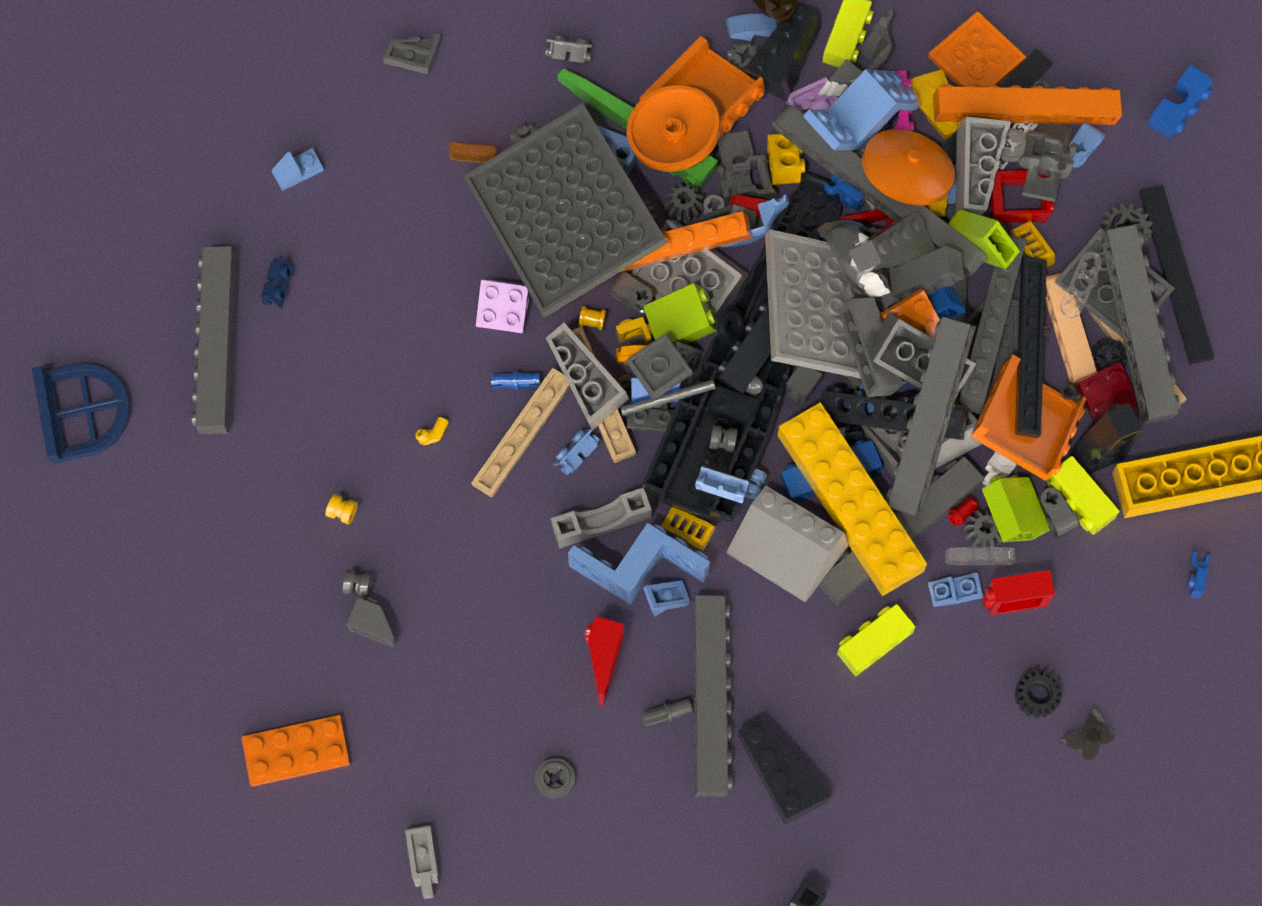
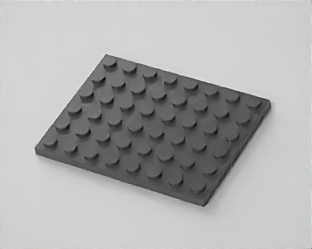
M583 103L463 176L544 318L668 243Z

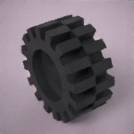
M1034 670L1033 673L1029 672L1025 677H1022L1015 691V696L1017 697L1015 701L1017 705H1020L1019 709L1021 711L1027 712V716L1034 715V718H1039V716L1044 718L1048 714L1051 715L1058 707L1062 699V688H1059L1060 682L1059 680H1054L1055 676L1053 674L1049 676L1047 671L1043 670L1040 673L1039 670ZM1035 685L1044 687L1048 693L1047 700L1043 703L1034 702L1029 696L1030 688Z

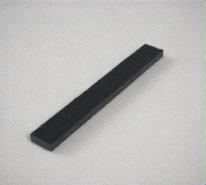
M1035 49L999 88H1009L1011 86L1031 88L1052 67L1053 63ZM957 130L940 146L951 159L953 166L956 164Z
M1164 186L1142 189L1139 195L1144 212L1149 215L1147 221L1152 222L1150 230L1153 231L1152 239L1164 280L1175 288L1169 297L1189 365L1213 360V351Z
M1023 256L1021 259L1018 358L1021 360L1017 366L1015 435L1039 438L1041 436L1046 260Z

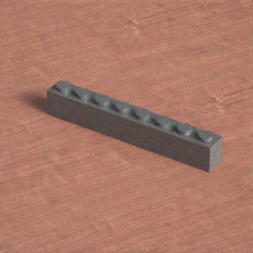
M1011 235L1008 236L1020 252L1007 269L997 266L993 268L970 360L976 363V366L962 387L958 401L961 409L981 414L1026 243V239Z
M231 246L203 247V255H199L198 259L199 269H202V277H198L197 282L198 291H201V299H197V313H200V321H196V335L199 336V344H195V358H198V366H194V380L197 381V389H193V403H196V411L192 412V425L196 427L199 434H228L235 255Z
M942 317L941 321H938L934 331L936 340L934 345L930 346L927 356L930 359L928 368L923 370L921 375V383H923L921 392L917 393L914 400L915 413L914 416L910 417L907 424V430H909L907 440H904L901 445L900 454H902L900 464L898 463L894 469L893 477L896 478L894 486L890 487L887 494L888 505L891 509L914 516H921L976 328L974 325Z
M965 457L959 462L956 459L946 467L947 472L941 477L936 475L932 478L921 516H914L898 510L893 512L913 543L947 515L950 509H954L981 486L984 477ZM849 551L843 553L837 560L839 563L830 569L818 585L837 607L871 579L853 551L851 553Z
M696 595L693 600L695 797H725L728 790L732 789V775H728V765L732 763V751L727 750V740H731V725H727V716L731 715V701L727 700L726 693L731 688V678L726 676V667H730V652H726V643L730 641V628H726L725 619H729L730 607L729 604H725V596Z

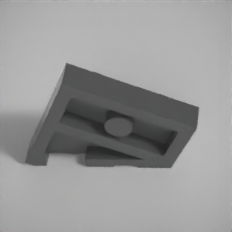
M433 34V38L421 40L419 36L410 37L409 39L390 40L383 58L384 63L428 74L439 47L441 35Z

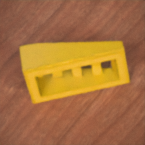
M1031 221L1010 231L1011 236L1019 238L1031 232V235L1023 238L1026 239L1023 256L1046 260V268L1055 263V253ZM1034 240L1036 241L1028 246L1026 245Z
M673 507L661 525L665 531L702 551L715 531L714 525ZM675 515L680 517L674 527L670 526ZM685 520L687 521V524L684 527L683 531L679 530V527ZM693 524V525L696 526V527H695L694 531L692 532V534L690 535V534H688L687 532L689 531L691 525ZM702 529L704 530V532L699 539L696 537V535L698 534L699 530Z

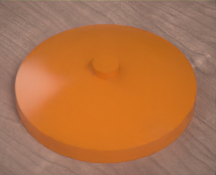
M684 85L667 86L649 93L637 103L628 119L627 139L632 152L644 165L659 171H680L698 164L714 149L720 135V117L713 101L702 91Z
M901 129L882 131L868 141L863 151L862 166L867 178L883 194L901 203L918 206L937 203L947 196L954 183L955 170L947 153L934 141L916 132Z

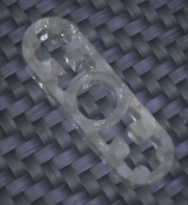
M1087 252L1081 257L1060 305L1061 313L1065 317L1075 318L1082 312L1102 266V259L1099 254ZM1090 258H1093L1094 264L1097 266H1092L1088 275L1084 274L1087 263L1084 260L1088 261ZM1077 279H1084L1087 282L1088 288L1085 291H1078L1075 288L1074 283ZM1074 295L1078 296L1075 307L1078 310L1074 309L1072 312H1069V307L1065 304H1070Z
M1009 547L949 548L945 550V564L1011 565L1016 563V549Z

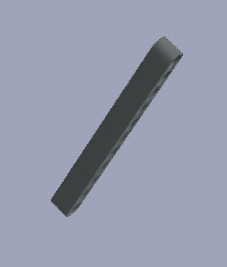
M787 105L772 121L773 127L781 135L842 182H847L857 189L868 202L893 221L917 211L925 223V228L936 250L948 246L961 252L965 276L971 277L987 259L981 249L926 207L901 203L879 191L867 178L862 166V158L851 150L834 151L803 117L804 114L795 107Z

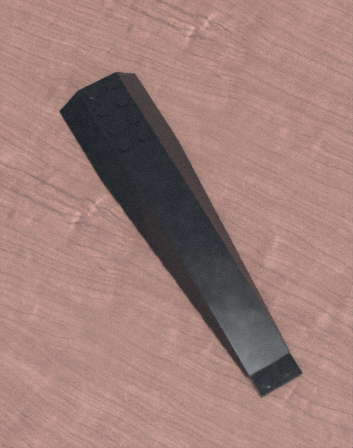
M805 172L801 183H799L797 190L791 195L788 206L783 210L773 230L823 241L817 229L827 222L837 221L843 204L839 194H828L823 188L825 183L831 187H834L836 184L830 180ZM766 243L731 305L742 312L745 324L754 318L762 301L768 299V284L765 280L767 265ZM727 321L728 326L726 327V330H730L729 325L732 321ZM715 335L686 387L713 379L716 387L718 385L734 391L716 378L719 373L716 369L724 358L728 359L731 354L730 348L732 345L721 343V339ZM770 353L747 389L742 393L743 395L758 399L760 402L749 424L707 408L706 404L715 389L679 399L643 480L642 487L663 504L706 521L733 522L741 503L696 489L695 484L701 467L704 466L750 482L768 440L792 365L771 361ZM713 425L721 426L722 429L727 430L729 428L738 429L733 453L725 451L724 448H718L717 450L709 448ZM722 433V436H721V442H720V443L723 442V437H724V434H723V433Z

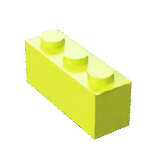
M843 0L824 51L823 63L840 67L847 59L851 63L856 64L860 50H857L858 44H863L867 33L864 30L865 25H870L874 11H871V1Z
M1073 456L1063 462L1060 471L1056 475L1052 474L1047 479L1048 487L1055 488L1061 493L1068 506L1079 518L1082 528L1090 531L1093 535L1113 521L1120 512Z
M897 604L892 608L887 606L877 614L878 619L872 623L870 620L859 627L858 634L853 638L849 635L839 643L840 647L837 654L855 677L914 632L915 625Z

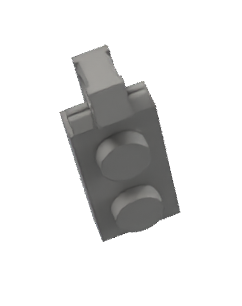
M431 826L407 829L405 833L412 880L415 883V887L421 886L424 899L434 898L432 884L438 883V871Z

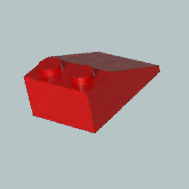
M595 616L593 623H588L585 643H588L598 702L599 705L604 706L624 638V624Z

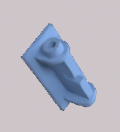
M580 429L571 438L573 441L568 448L563 447L555 455L557 460L553 465H562L561 471L565 475L573 474L583 462L578 454L581 453L587 458L598 447L599 438L594 434L589 435L593 431L592 429H585L584 431Z
M702 466L695 486L696 489L743 503L749 481Z

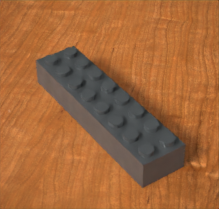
M1136 225L1107 230L1101 239L1141 424L1143 426L1168 421L1178 414L1180 400L1178 395L1174 396L1172 386H1175V378L1173 372L1168 370L1167 362H1170L1168 349L1164 348L1162 339L1165 337L1162 324L1158 325L1156 315H1159V307L1157 301H1153L1151 292H1154L1152 278H1148L1146 269L1149 268L1147 255L1142 254V232L1137 231Z

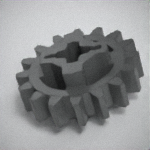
M1123 203L1120 204L1119 209L1113 206L1110 213H1105L1104 220L1100 224V227L1105 232L1111 229L1136 225L1137 231L1142 232L1143 245L1148 244L1149 237H1151L1153 232L1150 230L1152 222L1146 221L1149 216L1148 213L1142 215L1140 213L1142 208L1139 207L1137 210H1134L1131 203L1128 208H1125ZM1118 218V221L1111 225L1112 221Z

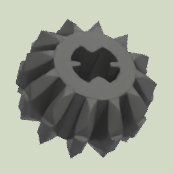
M680 182L677 184V189L671 186L669 188L670 194H666L664 198L666 201L664 208L669 211V217L677 216L678 222L685 218L688 223L690 222V216L697 219L699 216L698 211L703 210V195L699 194L698 187L691 189L690 183L683 187Z
M988 509L985 510L984 515L980 511H976L975 517L969 516L967 519L968 524L964 526V531L968 532L965 539L973 540L972 548L979 544L981 551H985L986 545L990 550H994L995 544L1001 545L1003 542L993 517L989 516L990 511ZM981 527H985L984 530L988 528L989 533L985 534V531L982 533L980 531Z

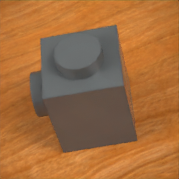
M798 366L786 383L785 392H787V396L795 402L800 401L805 404L821 383L822 374L815 369Z

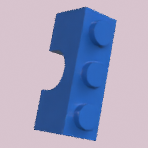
M1190 65L1173 90L1184 102L1175 104L1164 98L1151 114L1147 125L1168 139H1171L1175 133L1179 135L1187 125L1185 120L1188 116L1193 118L1199 110V102L1201 100L1205 102L1211 95L1213 90L1210 87L1214 80Z

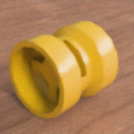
M333 494L326 509V516L332 519L338 516L341 522L349 525L356 514L358 502L353 500L346 501L343 500L342 496Z

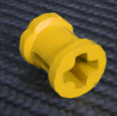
M582 306L579 327L586 325L597 327L603 331L606 310L595 311Z

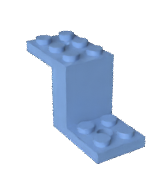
M865 69L828 110L809 109L803 117L834 151L861 150L898 110L915 111L921 103L917 100L918 95L909 87L906 88L902 84L903 79L895 71Z
M649 523L646 524L615 571L610 563L603 559L598 561L593 558V554L582 546L578 548L573 545L568 552L569 567L630 605L662 557L703 583L709 576L710 561H708V557L698 550L695 552L690 550L683 540L677 537L673 539L666 535L667 532L662 527L656 524L652 526Z

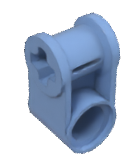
M1086 121L1069 145L1070 149L1072 143L1077 144V150L1072 159L1073 167L1082 166L1091 153L1097 149L1105 136V133Z

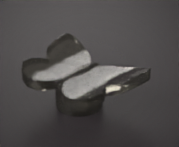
M1094 708L1087 717L1085 727L1082 730L1065 735L1062 738V743L1073 750L1080 749L1082 758L1092 760L1098 754V746L1113 741L1115 734L1112 729L1104 727L1105 721L1102 715Z

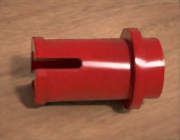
M967 497L957 508L950 509L947 518L954 526L963 525L965 523L964 520L974 511L978 510L979 506L973 498Z

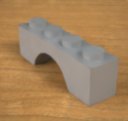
M643 487L622 494L613 502L598 509L585 512L571 511L551 518V527L560 549L650 519L652 517V509Z

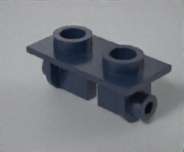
M280 256L279 259L275 258L273 262H270L266 279L273 282L264 284L260 297L262 304L271 305V302H273L280 309H282L286 299L294 267L283 256Z

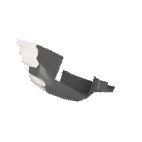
M891 9L880 19L871 34L857 49L866 58L874 61L868 69L880 70L892 52L891 40L888 34V28L894 14ZM846 59L818 95L840 96L860 76L862 71Z
M837 220L827 222L817 229L822 240L827 241L843 273L852 286L867 297L882 296L890 293L891 287L888 286L889 281L881 274L882 268L859 272L849 252L850 249L869 238L859 228L861 227L868 231L863 224L852 220Z

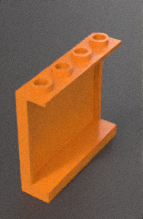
M700 36L651 85L639 100L649 93L667 86L684 85L696 88L705 93L717 108L721 122L720 138L724 133L730 131L734 122L739 117H743L755 101L762 98L765 88L762 77L754 80L710 50L708 40Z
M1012 354L1002 365L970 437L1046 481L1052 474L1056 475L1063 465L1060 460L1070 448L1068 441L1075 435L1078 429L1076 422L1085 413L1086 409L1083 406L1087 398L1083 396L1076 403L1043 383L1041 436L1033 438L1015 435L1017 366L1021 359Z

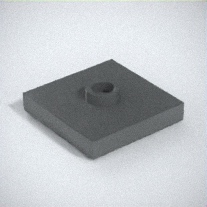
M666 334L625 360L653 401L693 374L691 368Z

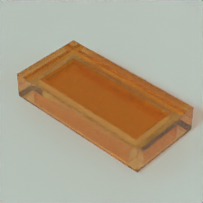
M449 142L448 150L451 160L485 163L497 156L496 146Z

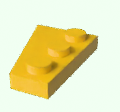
M943 69L912 78V90L918 95L917 100L921 103L919 106L920 110L927 116V120L944 139L949 138L957 130V125L960 122H935L933 95L938 86L948 84Z

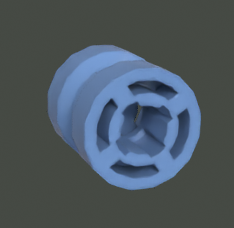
M755 468L745 497L756 499L762 491L761 486L766 482V473Z

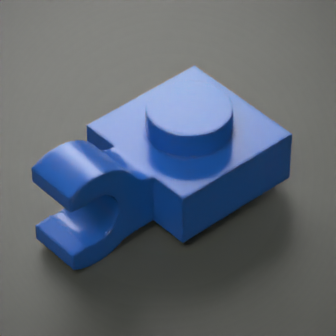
M832 175L831 178L836 184L834 187L829 186L827 183L824 184V191L831 195L839 194L841 202L846 207H852L858 211L863 206L864 195L849 183H843L835 175Z
M1193 552L1190 557V564L1195 569V572L1193 574L1190 573L1187 588H1191L1190 597L1200 598L1205 590L1208 573L1207 566L1211 558L1207 554L1204 562L1201 563L1196 559L1197 552Z

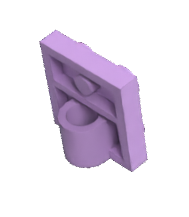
M825 77L790 93L786 103L805 115L809 109L828 110L838 97L836 95H818L828 82Z
M482 278L476 327L523 333L529 302V291L525 284Z

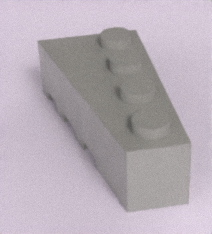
M965 117L957 125L955 214L960 209L977 215H982L987 211L994 186L995 174L999 168L1001 152L1005 146V138L1011 121Z
M565 323L546 337L591 429L594 430L629 400L627 393Z

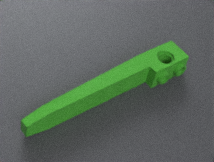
M564 68L558 74V81L627 130L628 119L634 109L633 107L586 79ZM708 155L693 167L669 173L678 175L686 185L690 183L691 188L698 187L701 191L716 173L718 161Z

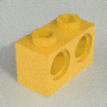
M781 134L767 135V153L772 184L801 183V173H805L804 159L799 157L802 156V150Z

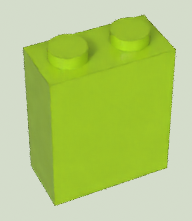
M960 209L948 223L949 226L984 252L987 258L984 261L985 263L1007 269L1020 252L997 220Z
M693 283L643 306L655 340L666 334L674 344L680 342L687 345L717 331L713 327L717 322L714 318L715 314L712 309H709L707 304L709 296L704 288Z
M1014 475L1004 478L1003 476H998L989 481L990 484L982 488L1003 542L1034 540L1050 531L1029 477Z

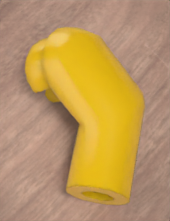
M438 417L433 429H419L415 437L422 445L438 442L441 440L449 422L442 417Z

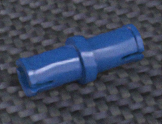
M513 371V373H492V389L513 387L514 390H519V387H539L541 385L540 372L519 373V371Z

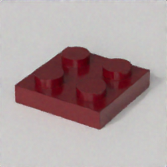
M1116 361L1075 381L1081 396L1087 398L1085 405L1094 425L1106 414L1108 408L1116 404L1123 406L1130 403L1132 408L1137 406L1135 394L1121 361Z

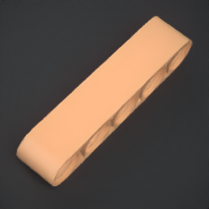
M1061 273L1046 276L1045 301L1070 383L1073 385L1076 384L1075 381L1096 372V368L1076 301L1054 283L1061 275Z

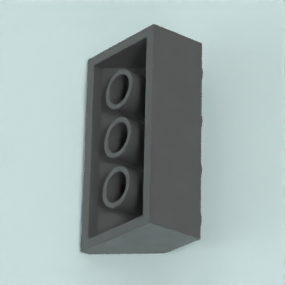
M888 313L876 333L872 361L921 389L923 385L921 383V375L923 370L928 368L930 361L927 358L930 346L934 345L935 339ZM968 358L965 362L956 397L976 366V363Z

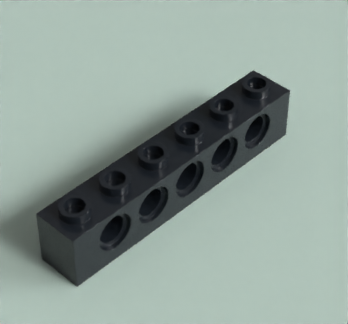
M830 387V391L822 390L820 403L834 422L909 432L907 424L913 411L916 409L914 407V398L900 397L899 401L890 400L891 395L873 398L867 397L865 391L853 390V395L844 394L843 388ZM845 400H849L851 407L845 413L842 409V404ZM869 403L874 406V412L870 416L865 412L866 405ZM953 404L944 438L964 440L968 411L961 410V405ZM892 406L897 409V416L894 419H891L888 415V411Z

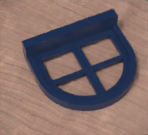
M86 363L73 364L46 371L41 366L32 368L46 453L52 464L96 455L107 450L118 441L124 433L130 418V400L126 389L118 377L101 366ZM80 377L84 405L58 410L54 383ZM85 377L94 378L105 383L113 391L116 398L90 403ZM117 407L116 417L112 426L104 435L96 439L92 413ZM86 414L91 442L65 448L60 420Z

